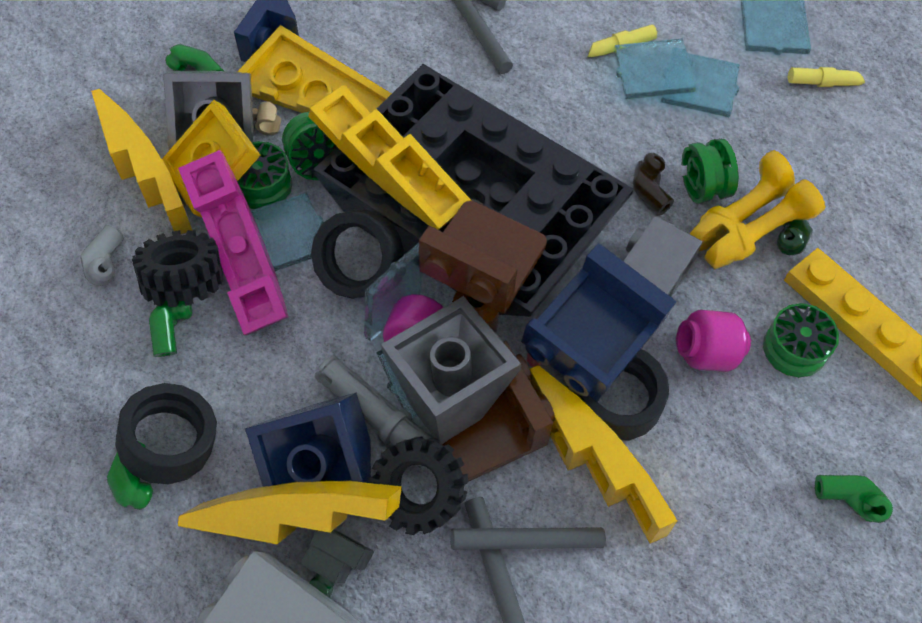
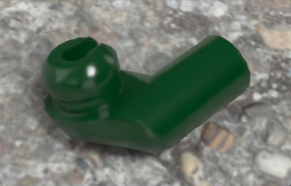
M793 220L783 224L784 228L777 239L778 249L788 256H795L805 251L813 231L807 220Z

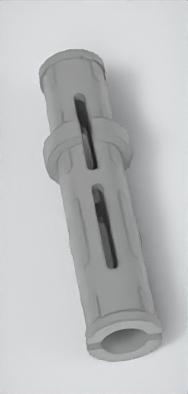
M335 355L328 357L318 367L319 372L315 373V379L326 388H329L338 397L357 393L364 419L379 432L378 437L387 445L390 442L396 445V443L420 436H423V439L431 438L430 435L411 420L412 415L406 409L401 408L399 410L388 402ZM417 465V466L420 467L422 470L426 468V467H424V466Z

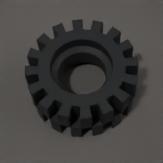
M180 230L172 231L173 236L166 237L164 233L157 235L156 242L148 239L143 242L144 248L138 247L135 250L132 262L140 293L146 301L153 300L154 305L162 306L167 301L169 307H177L178 301H184L185 306L194 304L193 298L198 297L202 301L208 298L207 291L215 293L219 289L218 284L223 283V271L216 241L213 238L209 239L208 234L202 232L196 236V231L188 230L186 235H181Z
M423 436L414 437L387 448L381 453L383 457L375 461L372 469L376 471V474L369 477V483L401 486L403 473L412 465H421L428 468L434 474L437 482L436 494L432 501L426 504H417L410 501L403 493L401 487L400 505L389 517L392 520L389 527L396 531L402 527L406 528L405 534L415 535L419 531L426 534L443 526L461 509L459 506L465 501L468 492L464 491V485L468 483V474H462L460 467L465 464L461 457L456 459L452 455L454 449L449 444L442 446L439 444L440 440L433 437L429 439H423Z

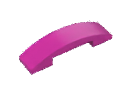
M218 150L179 167V172L195 210L201 213L210 238H213L218 246L221 266L231 289L227 294L243 334L249 335L288 318L284 298L268 251L247 201L223 152Z

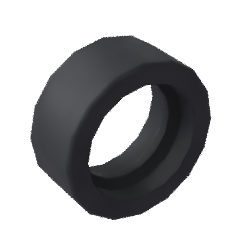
M367 210L348 211L333 215L323 222L313 238L311 249L314 272L321 283L334 294L351 299L379 293L391 285L401 271L404 257L402 240L394 225L379 213ZM361 227L368 229L380 243L382 253L380 268L375 275L367 280L357 281L349 279L342 273L336 263L334 252L336 240L348 228Z
M642 349L624 369V372L637 377L648 391L649 400L646 407L640 413L618 415L606 410L589 395L585 397L574 392L621 440L629 441L649 432L657 424L669 397L668 377L659 361Z
M168 383L147 386L130 396L120 410L115 442L120 462L132 475L149 483L169 485L188 480L202 470L211 455L216 437L217 420L212 406L200 393L183 385ZM158 413L176 414L188 420L196 429V442L192 448L183 453L175 455L156 454L144 448L137 441L135 435L136 426L139 421L149 415Z

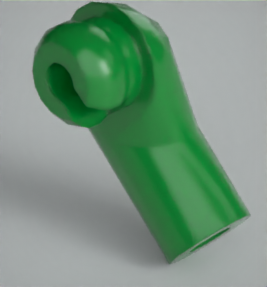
M183 44L171 47V53L165 58L166 65L173 71H185L187 65L195 68L197 71H224L208 52Z
M165 301L162 306H156L151 312L149 326L154 357L177 354L174 326L179 319L186 320L191 318L193 314L192 304L185 306L184 301H178L177 307H169L168 302Z
M117 452L107 475V483L117 504L124 508L130 505L134 509L142 510L149 504L153 488L151 484L140 482V478L132 475L120 462Z
M817 475L815 478V494L820 500H844L860 517L869 522L882 523L887 521L892 515L893 506L890 500L865 476Z

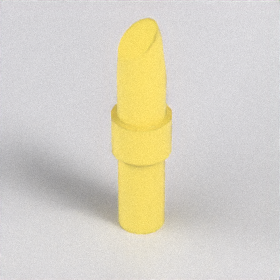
M651 24L631 31L624 30L612 34L611 37L593 42L587 57L603 56L616 51L620 53L630 50L633 46L657 39L656 27Z
M791 67L788 72V82L794 84L833 87L859 86L865 83L864 78L857 71L836 70V68L819 67L818 69Z

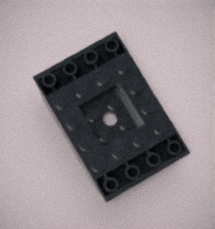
M422 64L377 108L403 138L411 134L470 199L478 200L483 206L545 235L547 243L544 252L505 314L499 312V315L531 317L629 199L634 190L632 187L425 64ZM336 147L313 169L314 175L343 212L367 210L379 213L389 220L401 237L404 257L420 267L419 239L429 225L403 207ZM447 223L443 228H441L440 231L444 232L449 223ZM361 228L373 237H375V235L368 229Z

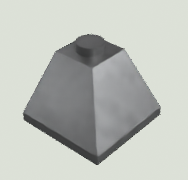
M171 71L163 73L169 150L213 100L226 107L249 140L254 142L251 73L227 71Z
M464 296L381 344V349L412 409L433 437L440 440V445L481 420L521 370V363Z

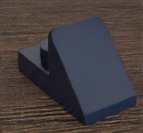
M256 0L234 31L241 61L246 62L280 25L299 36L297 21L287 0Z

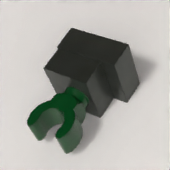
M336 529L331 533L316 530L300 564L317 573L309 583L330 598L334 584L345 583L352 568L365 570L374 551Z

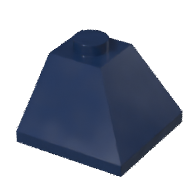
M357 393L316 403L245 428L263 487L293 482L316 481L369 483V477H371V439Z

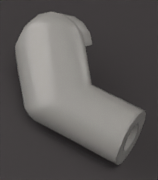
M105 225L80 255L85 278L96 286L108 285L114 279L115 267L110 255L124 240L123 235L110 225Z

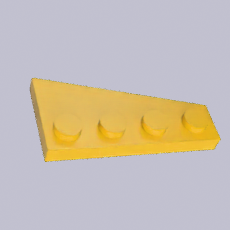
M281 25L237 71L251 73L252 97L300 113L309 112L312 106L343 84L369 112L378 108L392 94Z

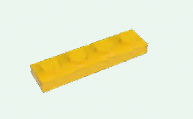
M816 248L787 273L784 281L811 305L825 311L834 320L840 331L922 402V336L822 250Z

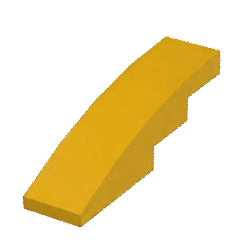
M344 84L310 108L308 117L376 184L427 225L440 230L453 219L464 202L472 201L411 134L403 138L377 108L369 112Z
M101 89L91 91L110 156L121 180L135 176L148 208L163 203L174 231L180 230L181 234L187 233L188 230L193 231L170 172L150 139L128 113Z
M538 365L530 368L532 377L530 383L537 395L544 394L553 408L555 421H553L550 437L567 470L569 471L586 464L608 507L626 499L649 544L668 536L678 520L649 474L617 434L579 396Z
M355 481L293 482L247 489L195 506L179 515L178 526L278 544L294 532L296 527L331 533L347 519L348 514L386 521L399 508L402 486Z

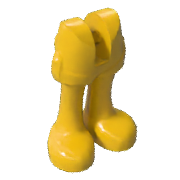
M771 150L760 159V181L748 194L725 208L722 206L710 208L700 217L699 223L689 233L703 241L699 251L710 247L704 259L714 270L729 265L734 261H742L752 255L756 250L754 243L779 226L793 220L816 218L825 210L826 206L823 196L813 183L802 179L795 184L793 169L780 152ZM785 196L779 204L746 225L741 223L766 204Z

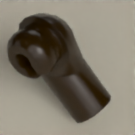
M648 153L643 161H639L635 167L633 188L637 195L658 215H662L670 209L674 199L659 186L660 172L665 169L664 159L656 153Z

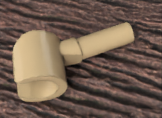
M263 102L259 105L258 109L253 108V121H256L255 127L260 133L265 135H275L280 129L281 118L276 115L277 108L273 103Z

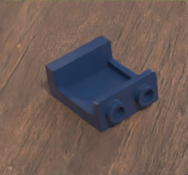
M598 243L587 255L582 269L537 319L532 318L528 322L521 342L535 361L542 365L549 364L564 376L566 384L574 392L585 397L589 395L598 402L662 325L677 301Z

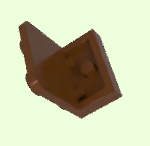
M466 201L444 232L428 226L419 239L420 272L505 314L544 252L547 239L542 233L475 201Z
M503 341V343L506 345V347H507V348L512 352V354L514 355V353H513L512 349L510 348L508 342H507V341ZM521 354L514 355L521 363V370L483 418L442 444V446L449 444L454 449L452 455L456 459L461 457L465 465L460 468L462 474H468V482L548 445L553 421H555L554 411L547 397L544 394L537 395L530 383L532 377L529 366Z

